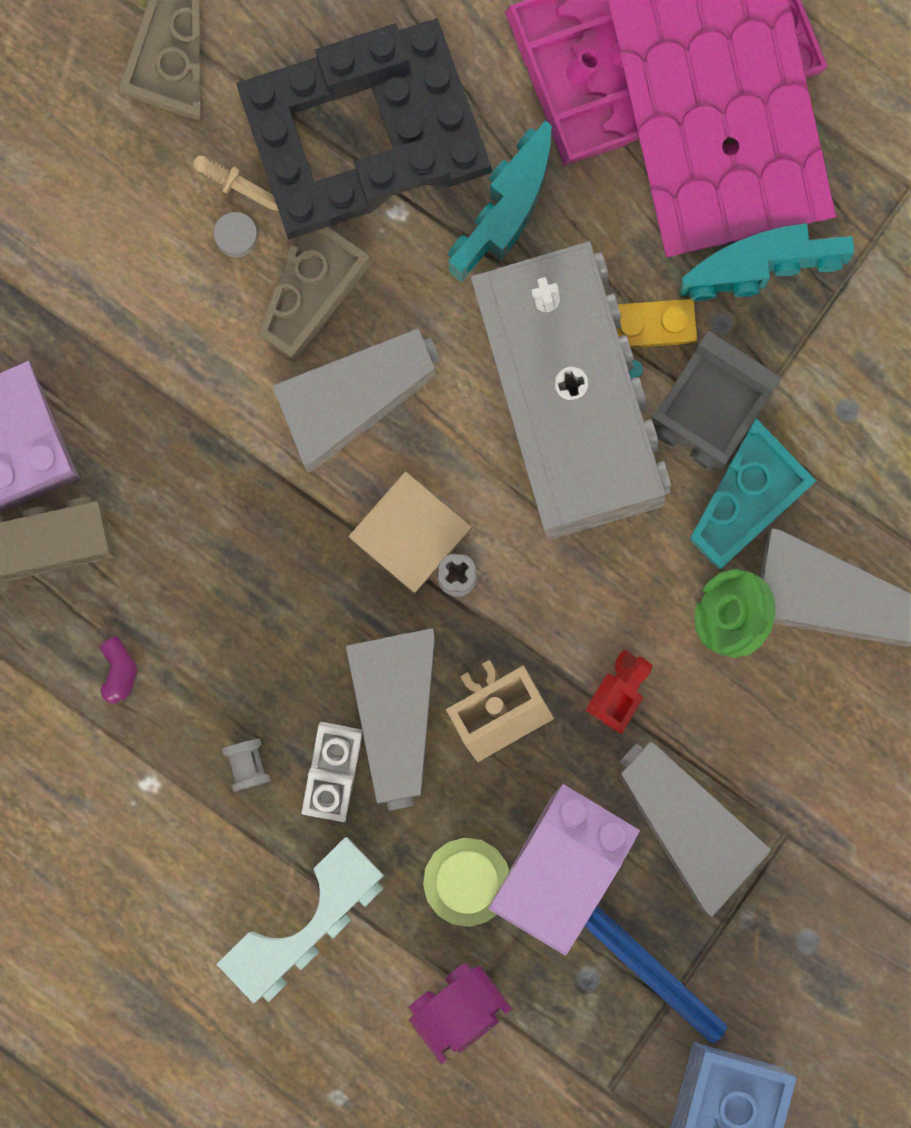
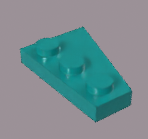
M756 418L689 540L720 571L806 492L816 480Z

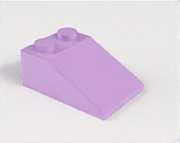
M29 361L0 373V513L80 479Z
M562 784L549 799L488 909L561 954L567 955L620 869L640 830Z

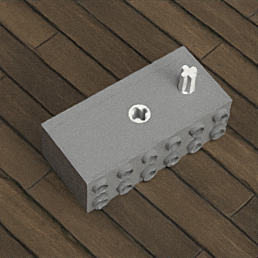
M590 241L471 276L547 540L664 507L665 494L671 493V483L664 461L656 463L653 455L654 452H658L657 445L659 443L652 419L643 421L641 411L646 410V399L639 377L631 379L628 371L634 369L632 363L634 360L627 335L618 337L616 329L622 328L619 307L614 293L606 295L604 290L609 287L607 279L609 275L602 252L593 253ZM575 387L579 394L570 396L567 388Z

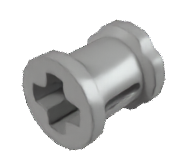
M450 554L443 558L438 566V582L442 591L453 597H462L470 593L475 587L477 580L476 566L472 559L464 554ZM452 566L456 570H460L462 567L466 568V583L461 584L457 580L451 584L447 582L450 578L448 568Z
M260 739L222 748L223 756H228L235 781L232 784L233 792L271 782L270 776L264 773L259 755Z

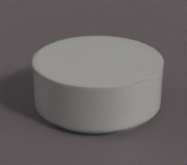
M227 213L217 221L214 227L216 244L221 252L227 256L243 257L249 254L257 244L258 233L253 220L244 213Z

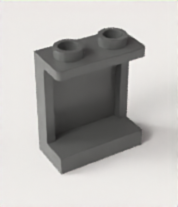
M708 330L685 369L651 417L657 438L671 447H674L676 443L691 452L689 458L702 468L711 471L715 467L721 471L782 377Z

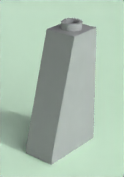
M418 328L272 385L307 473L317 469L435 378V367L433 364L440 362L431 338L423 340Z
M771 529L766 535L760 578L768 583L775 598L776 615L774 624L904 647L911 646L910 593L781 530Z
M433 628L346 646L377 804L387 803L388 811L414 806L413 797L422 796L435 649Z
M652 741L647 743L644 748L636 743L619 762L625 767L619 774V777L701 911L707 916L713 917L769 854L771 849Z

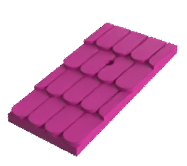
M525 0L511 5L505 14L511 30L513 29L514 38L525 66L528 68V74L540 105L543 107L546 120L552 126L551 133L556 145H558V151L564 166L639 140L609 1ZM789 0L807 80L812 76L821 74L828 66L801 0Z
M608 0L666 258L684 254L685 252L726 244L731 241L742 240L761 232L785 226L810 224L815 221L818 222L836 217L789 0ZM728 137L736 139L733 144H723L724 140Z

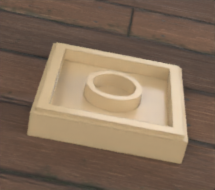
M405 471L348 537L412 593L416 594L438 569L443 558L451 554L472 527Z

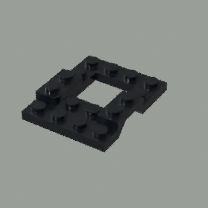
M438 18L398 30L396 23L317 48L315 49V58L236 83L288 240L372 213L392 196L424 185L451 187L492 173L488 155ZM371 88L393 149L354 161L355 169L314 182L291 114Z

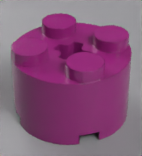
M467 963L462 964L445 978L449 986L437 995L434 992L431 993V991L426 992L408 1007L413 1013V1016L408 1021L441 1065L450 1060L445 1052L452 1049L453 1052L458 1051L461 1053L496 1026L499 1020L495 1014L500 1009L506 1015L513 1010L480 965L472 969Z

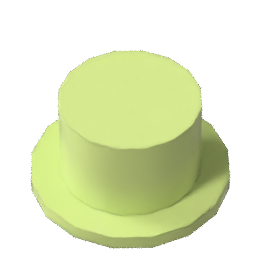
M461 838L447 842L434 852L425 867L423 887L427 902L439 917L453 925L471 927L486 923L497 915L488 908L509 872L507 862L496 848L482 840Z

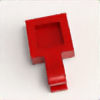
M624 649L615 662L616 676L609 673L606 674L585 711L611 730L622 734L644 696L637 692V689L649 676L653 665L643 657L639 656L636 658Z

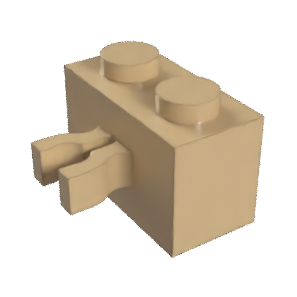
M491 661L484 662L482 665L488 674L486 679L488 686L484 688L480 684L474 683L468 672L460 676L472 695L447 708L446 711L466 748L477 762L554 719L524 665L499 679L498 673Z

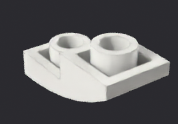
M325 722L319 723L302 808L303 815L340 822L346 821L362 741V729Z

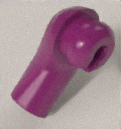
M118 636L110 638L99 647L111 666L106 683L102 684L100 692L102 698L111 704L125 700L132 693L137 676V666Z

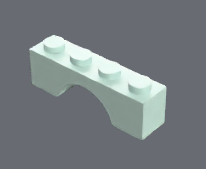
M345 837L314 868L320 888L319 905L313 919L303 930L285 938H271L254 931L249 932L216 964L253 1003H256L262 996L267 1002H270L288 984L282 977L294 965L302 970L320 952L314 945L326 933L333 939L352 921L346 914L358 902L366 907L384 889L378 882L385 875L348 837Z

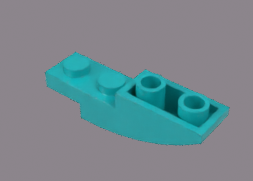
M544 121L537 131L530 128L518 142L516 148L519 152L510 162L503 160L489 177V181L492 182L490 185V198L497 204L493 205L490 202L486 205L475 220L478 227L468 238L464 235L459 237L447 254L451 258L448 261L449 273L459 281L463 282L488 251L503 261L528 224L537 205L549 161L552 126L548 122Z
M807 223L785 226L755 234L717 251L694 267L682 278L678 288L679 297L690 296L692 301H706L716 298V293L733 292L735 297H749L759 294V289H765L770 279L769 271H774L775 276H791L800 273V268L817 267L818 272L840 270L843 268V264H848L854 254L853 237L809 240Z

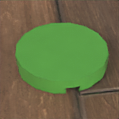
M739 569L720 572L702 590V592H705L702 602H697L694 612L696 632L701 643L716 654L731 658L750 655L762 646L772 630L776 615L774 595L768 583L757 574Z

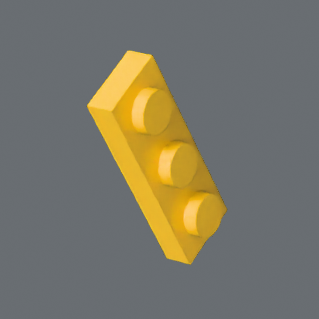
M691 299L618 304L622 328L616 329L618 337L627 335L630 348L697 343L694 301Z

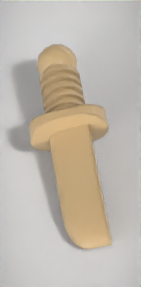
M197 156L194 159V169L197 172H203L204 176L208 175V178L211 177L212 180L215 179V182L219 181L220 185L223 184L222 192L228 194L231 189H234L264 207L278 211L273 194L239 176V169L233 167L228 172V169L225 170V167L221 168V165L218 166V163L214 164V161H209L205 156Z

